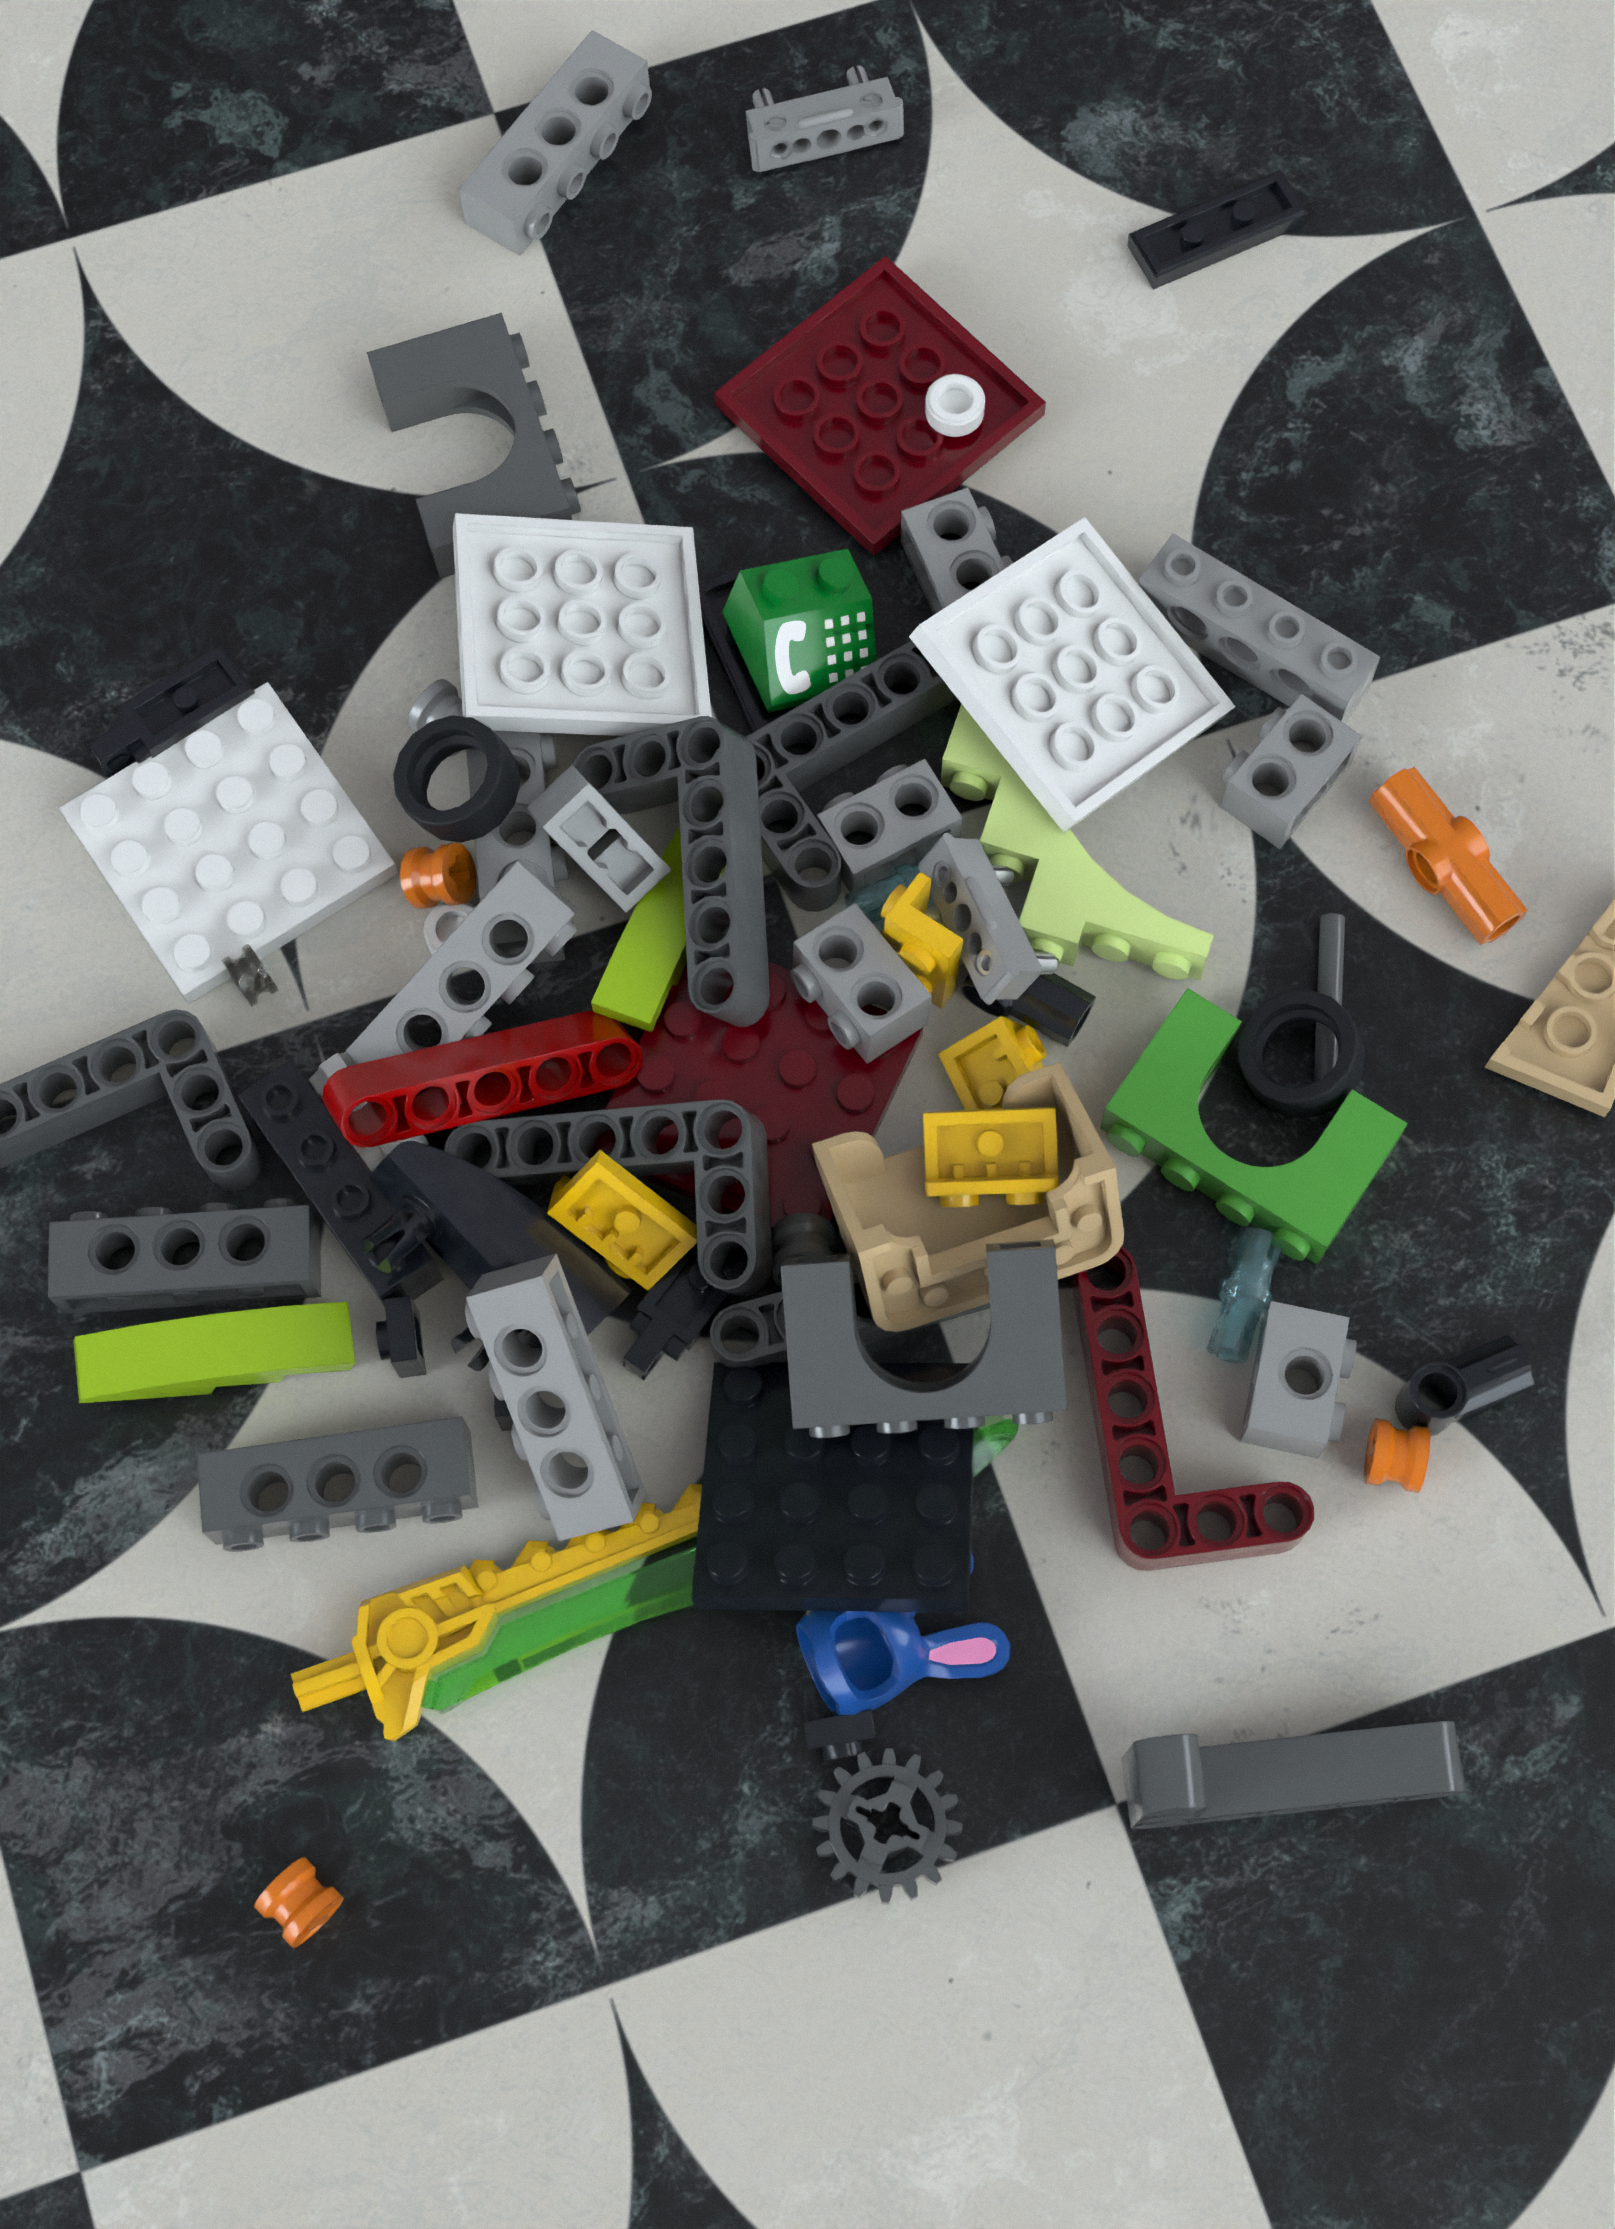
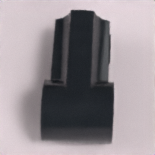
M969 973L960 986L961 993L965 998L982 1011L996 1017L1003 1016L1005 1018L1010 1014L1066 1047L1069 1046L1080 1032L1096 999V996L1055 973L1039 975L1018 999H996L990 1005L980 998Z
M1509 1334L1446 1361L1425 1363L1415 1370L1396 1397L1395 1411L1398 1420L1407 1430L1414 1425L1429 1427L1431 1436L1438 1435L1453 1422L1532 1389L1535 1383L1531 1373V1363L1521 1344L1513 1341ZM1425 1387L1438 1392L1443 1398L1445 1410L1437 1411L1425 1406L1420 1400L1418 1388Z

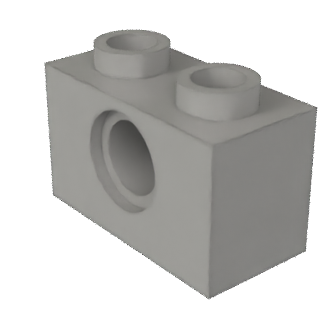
M1274 1301L1270 1302L1262 1317L1240 1442L1318 1459L1328 1445V1440L1339 1441L1345 1418L1346 1404L1335 1401L1339 1377L1349 1379L1357 1346L1356 1340L1346 1338L1350 1317ZM1294 1368L1309 1372L1316 1381L1317 1391L1308 1395L1293 1391L1285 1380V1372Z

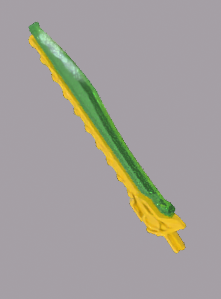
M1005 1419L975 1432L974 1477L985 1469L1012 1440L1014 1441L1018 1432V1424L1013 1423L1012 1419ZM689 1484L671 1512L664 1514L660 1509L656 1508V1503H642L634 1522L623 1524L617 1531L612 1533L604 1529L571 1538L564 1550L558 1552L549 1546V1541L529 1540L510 1569L502 1571L501 1568L495 1565V1560L475 1559L469 1569L462 1565L362 1600L358 1610L357 1635L351 1640L354 1651L291 1673L292 1686L295 1696L299 1700L302 1712L367 1690L375 1716L384 1724V1738L395 1742L418 1725L423 1709L444 1714L461 1705L463 1701L575 1648L640 1621L692 1606L691 1594L696 1546L501 1625L485 1655L439 1676L437 1682L432 1681L434 1675L483 1651L500 1616L696 1537L702 1484Z

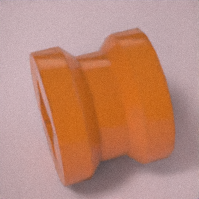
M458 842L443 844L435 851L427 846L412 848L403 856L400 868L401 886L406 899L413 907L417 909L436 907L441 901L450 906L468 903L473 897L476 889L475 864L470 852L464 845Z
M1375 1418L1367 1441L1363 1474L1364 1483L1379 1486L1385 1481L1400 1483L1405 1491L1419 1493L1424 1483L1429 1460L1431 1438L1429 1427L1414 1425L1409 1430L1394 1428L1389 1420Z
M306 1857L298 1859L280 1873L262 1892L254 1905L264 1918H275L283 1927V1939L292 1948L301 1945L315 1934L337 1911L344 1899L334 1887H323L315 1878L316 1868Z

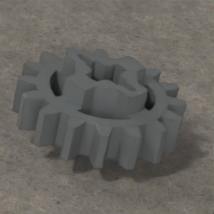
M893 1748L885 1749L882 1765L876 1766L872 1765L864 1752L857 1754L859 1772L852 1776L848 1771L838 1766L833 1772L837 1783L841 1787L839 1791L835 1793L829 1790H820L818 1794V1800L824 1806L830 1808V1813L828 1816L812 1818V1827L821 1832H828L830 1839L820 1844L816 1848V1852L819 1858L834 1855L837 1857L839 1862L835 1865L830 1877L834 1882L844 1879L848 1874L855 1877L853 1895L859 1899L866 1893L869 1885L879 1887V1897L882 1904H889L893 1888L902 1886L907 1897L910 1900H914L918 1897L917 1879L923 1876L935 1886L941 1882L942 1877L934 1865L937 1859L946 1862H954L958 1853L951 1846L945 1844L944 1841L946 1836L961 1834L963 1823L947 1820L945 1812L955 1807L959 1800L956 1794L939 1797L936 1789L939 1787L944 1774L940 1770L931 1773L926 1778L918 1774L921 1756L914 1754L908 1760L906 1766L902 1767L896 1765ZM893 1780L887 1793L867 1800L858 1795H853L861 1787L871 1782ZM916 1791L922 1795L931 1810L934 1832L917 1823L911 1807ZM888 1808L896 1810L900 1813L898 1825L902 1829L907 1830V1835L909 1836L904 1835L902 1838L898 1835H891L886 1844L879 1843L875 1840L876 1827L868 1822L867 1817L859 1813L868 1817L874 1815L883 1818ZM841 1820L857 1828L864 1847L858 1862L850 1855L844 1845L840 1830ZM904 1852L922 1857L919 1862L906 1870L896 1873H881L886 1860Z

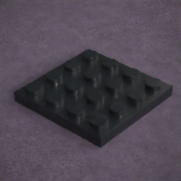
M714 1362L691 1594L694 1609L969 1613L975 1428L950 1429L945 1427L944 1419L919 1420L917 1421L918 1428L916 1430L904 1433L877 1432V1424L874 1423L849 1425L850 1433L844 1436L830 1438L811 1437L809 1428L793 1429L788 1363H769L755 1368L737 1367L731 1369L725 1367L720 1362ZM970 1363L878 1364L898 1377L911 1381L929 1382L955 1375Z

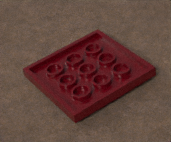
M886 256L714 392L715 406L873 556L901 534L902 510L950 494L1045 415L1046 402ZM950 374H961L974 379L981 386L985 395L984 417L981 424L973 432L959 437L946 436L934 430L929 424L925 413L926 394L929 387L940 377Z
M768 961L769 1006L765 1014L756 1023L747 1027H736L695 1007L689 995L686 963L678 985L671 986L653 1031L645 1030L638 1043L643 1055L642 1066L639 1072L628 1084L615 1089L605 1110L720 1099L733 1101L756 1115L765 1127L768 1152L771 1231L775 1223L783 1217L795 1213L821 1215L833 1225L836 1218L817 1168L812 1144L842 1133L854 1131L868 1133L875 1137L923 1036V1027L871 1062L866 1063L854 1047L847 1050L837 1041L828 1025L827 1019L829 1016L816 1000L809 1003L800 995L792 982L790 970ZM733 985L729 988L726 994V1000L730 997L733 991ZM871 1004L861 1008L862 1011L872 1016H881L888 1013V1011ZM740 1119L730 1120L722 1126L718 1137L721 1149L732 1147L740 1139L742 1134ZM676 1124L666 1126L659 1133L656 1147L660 1155L668 1153L675 1147L679 1136ZM613 1130L606 1131L599 1136L595 1144V1154L599 1150L603 1151L606 1155L611 1154L616 1142ZM694 1171L640 1176L696 1201ZM742 1183L732 1184L723 1193L721 1206L725 1214L734 1213L743 1204L745 1191Z

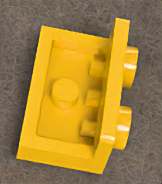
M919 872L908 888L899 884L886 900L880 914L885 919L881 935L932 995L931 1003L942 1009L956 991L963 938L924 914L929 905L932 878Z
M1055 1107L923 1112L926 1174L925 1195L940 1196L941 1207L980 1205L979 1195L1006 1194V1204L1010 1205L1046 1203V1192L1059 1187Z

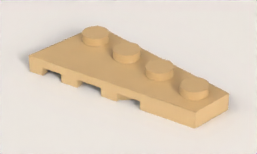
M1615 899L1485 1066L1489 1070L1602 1117H1605L1610 1111L1615 1099Z

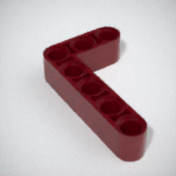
M1121 1246L1118 1253L1109 1261L1097 1267L1076 1273L1073 1279V1295L1114 1544L1119 1557L1126 1565L1136 1570L1152 1571L1280 1554L1292 1550L1307 1534L1314 1521V1505L1307 1492L1296 1484L1278 1481L1175 1495L1137 1269L1133 1257ZM1098 1267L1109 1268L1119 1276L1121 1285L1110 1291L1100 1290L1090 1283L1087 1273ZM1108 1329L1119 1330L1130 1339L1132 1348L1122 1354H1112L1104 1350L1099 1344L1097 1336L1102 1331ZM1119 1392H1128L1140 1401L1143 1411L1137 1417L1131 1419L1122 1418L1110 1409L1108 1398ZM1129 1456H1139L1151 1465L1153 1479L1143 1484L1132 1483L1121 1474L1119 1462ZM1278 1503L1288 1507L1296 1519L1295 1530L1278 1532L1272 1529L1266 1523L1263 1516L1264 1506ZM1205 1512H1215L1222 1515L1229 1524L1230 1537L1223 1541H1211L1205 1538L1199 1532L1197 1516ZM1139 1521H1150L1157 1524L1165 1537L1164 1545L1156 1550H1145L1138 1547L1130 1535V1526Z

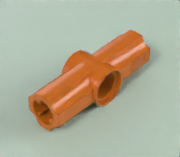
M1415 767L1400 770L1389 777L1382 786L1372 793L1369 803L1406 849V862L1416 881L1428 893L1432 895L1440 893L1480 945L1493 942L1524 918L1528 909L1490 863L1489 847L1479 829L1464 816H1457L1455 818Z

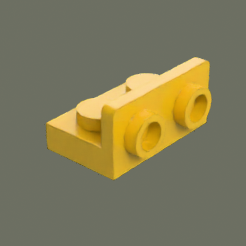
M1003 1016L998 1017L938 1053L965 1110L1003 1109V1095L1008 1086L1022 1074L1043 1068L1042 1060L1047 1058L1043 1042L1030 1025L1023 1026Z
M601 1150L572 1179L564 1175L554 1186L547 1214L567 1228L579 1240L584 1241L602 1255L607 1265L617 1275L626 1279L632 1278L647 1291L697 1243V1225Z

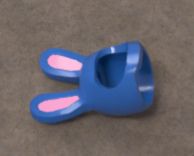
M971 1552V1572H972L973 1567H974V1558H973V1555H972V1552ZM807 1611L797 1623L796 1628L800 1649L810 1675L826 1706L834 1716L855 1715L861 1711L874 1710L889 1702L911 1684L924 1677L962 1679L982 1678L1004 1670L1010 1659L1011 1644L1005 1633L998 1626L980 1622L921 1636L913 1618L916 1612Z

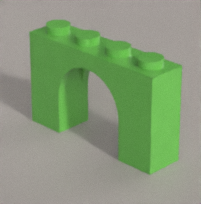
M1187 988L1105 1107L1100 1129L1107 1132L1106 1137L1109 1142L1121 1152L1132 1157H1138L1142 1154L1161 1166L1163 1176L1175 1186L1186 1191H1193L1196 1188L1215 1200V1206L1218 1211L1229 1220L1242 1226H1248L1251 1223L1272 1236V1244L1286 1256L1298 1261H1303L1307 1258L1318 1265L1397 1144L1408 1123L1352 1089L1317 1143L1297 1160L1280 1166L1258 1167L1241 1163L1227 1156L1215 1146L1205 1132L1199 1115L1198 1098L1233 1046L1242 1021Z

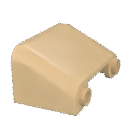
M1060 1062L1024 1073L1016 1078L1006 1089L1002 1101L1003 1109L1056 1108L1059 1187L1046 1192V1203L1010 1205L1006 1204V1194L979 1195L980 1205L941 1207L940 1196L925 1195L924 1145L883 1158L876 1139L868 1133L857 1131L842 1133L812 1144L817 1168L848 1253H852L853 1268L863 1296L878 1327L891 1332L910 1330L990 1303L986 1244L1054 1239L1058 1279L1097 1267L1109 1261L1118 1253L1124 1241V1227L1116 1166Z

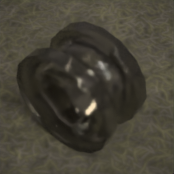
M247 944L241 948L242 954L239 958L231 959L227 956L221 961L249 1005L253 1007L258 1004V996L261 993L269 992L272 995L278 991V988L256 953Z

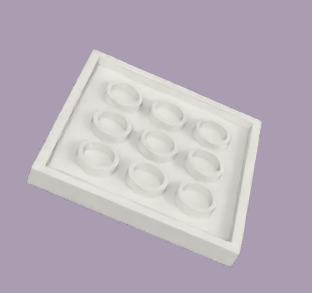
M455 513L453 546L463 717H472L489 727L492 731L626 736L699 716L712 717L693 527Z
M1085 517L919 624L909 636L1063 833L1217 723L1236 707Z
M268 682L255 689L253 695L156 757H149L140 764L134 762L59 808L188 1004L399 874L396 864Z

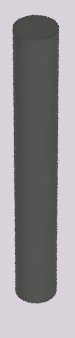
M1328 913L1320 917L1317 992L1331 996L1342 1006L1345 917L1341 914ZM1316 1022L1313 1083L1321 1080L1335 1066L1338 1059V1042L1334 1033L1324 1024Z

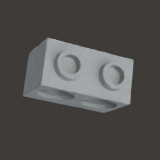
M968 487L901 511L900 542L934 615L972 591L961 585L968 582L982 584L1013 564L1008 555L1000 557L993 542L996 540V531L992 517L985 506L977 508ZM947 533H953L961 536L962 538L954 541H949L942 539L939 536Z
M1303 694L1298 697L1287 711L1278 707L1270 715L1258 734V737L1262 740L1250 755L1244 750L1238 753L1225 770L1221 779L1227 784L1221 808L1278 849L1285 844L1350 766L1362 737ZM1291 742H1308L1317 751L1309 753L1299 751ZM1269 784L1275 787L1280 792V795L1272 797L1262 795L1254 786Z
M925 759L909 767L902 764L887 770L877 779L875 785L856 795L852 792L843 793L829 801L824 806L822 812L817 814L818 822L837 847L841 856V879L853 899L919 865L920 861L944 833L951 834L953 838H961L962 816ZM906 804H918L923 806L927 812L920 816L910 817L904 815L898 809ZM862 831L869 833L874 839L864 845H855L848 842L845 837L852 832Z
M573 765L566 769L527 807L542 828L626 913L672 870Z
M856 903L793 942V961L790 977L797 991L807 1002L817 1001L829 1016L827 1019L828 1025L837 1041L847 1050L854 1047L866 1063L871 1062L928 1024L932 995ZM831 958H841L848 961L851 965L846 968L835 969L825 965L823 962ZM869 1004H878L888 1009L889 1012L881 1016H872L862 1011L861 1008Z

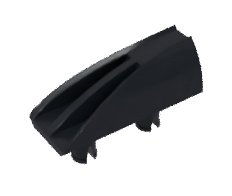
M416 1141L401 1142L368 1177L398 1210L360 1242L362 1251L367 1255L390 1240L395 1241L393 1248L377 1267L382 1272L391 1273L400 1261L425 1240L471 1290L482 1274L557 1253L587 1336L632 1292L596 1254L536 1203L491 1173L451 1153ZM467 1327L463 1332L452 1338L451 1345L455 1353H457L477 1339L473 1337ZM525 1329L515 1330L518 1339L526 1346L533 1348L542 1347L539 1338L531 1331ZM484 1344L467 1365L475 1371H482L490 1361Z

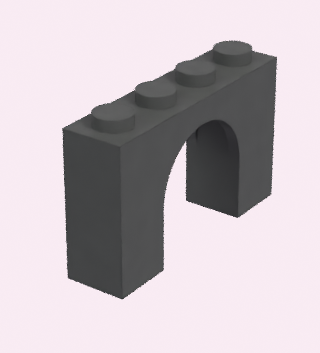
M502 313L367 352L375 384L391 432L453 414L472 413L498 421L514 436V443L508 456L489 475L464 485L416 499L424 532L440 579L455 574L453 546L455 513L572 520V514L581 512L571 477L560 480L555 466L564 463L553 428L543 431L538 418L546 415V408L539 385L536 380L528 383L525 381L522 369L528 368L530 365L520 333L509 335Z
M1054 1239L986 1244L991 1323L986 1342L977 1357L963 1370L945 1379L929 1382L911 1381L888 1372L872 1358L865 1348L857 1325L852 1253L784 1258L781 1264V1279L793 1429L809 1428L811 1437L830 1438L849 1434V1425L876 1423L877 1432L904 1433L916 1430L918 1428L917 1421L935 1419H944L946 1428L968 1429L985 1425V1416L1012 1414L1013 1423L1027 1425L1050 1422L1053 1420V1412L1067 1411Z

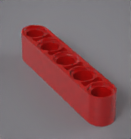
M589 1010L347 1066L337 1070L328 1078L323 1087L322 1099L329 1114L349 1143L361 1148L374 1147L621 1087L628 1084L637 1075L642 1066L643 1055L639 1045L618 1020ZM550 1059L545 1065L539 1067L544 1061ZM490 1073L485 1079L478 1082L481 1077ZM429 1087L426 1092L416 1096L422 1089ZM367 1102L361 1109L353 1111L359 1104Z

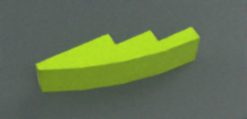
M680 826L661 857L672 870L637 902L591 1001L593 1012L649 1032L653 1031L671 986L678 985L687 963ZM726 865L722 868L719 878L723 875Z
M348 1301L208 1314L75 1336L73 1340L79 1403L212 1394L215 1387L280 1383L286 1375L350 1371L355 1365Z

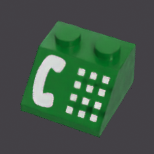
M848 549L740 570L722 613L768 712L799 706L877 661L872 597Z

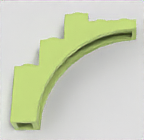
M961 703L942 758L941 785L950 788L954 794L967 800L979 801L984 798L993 800L980 843L991 865H1003L1008 867L1009 871L1014 872L1012 883L1020 882L1021 880L1032 882L1019 922L1034 952L1053 953L1058 965L1063 963L1074 967L1080 945L1090 947L1097 956L1109 961L1124 962L1130 959L1150 965L1156 973L1166 978L1184 980L1190 977L1201 980L1214 935L1166 916L1126 891L1089 856L1071 829L1063 833Z

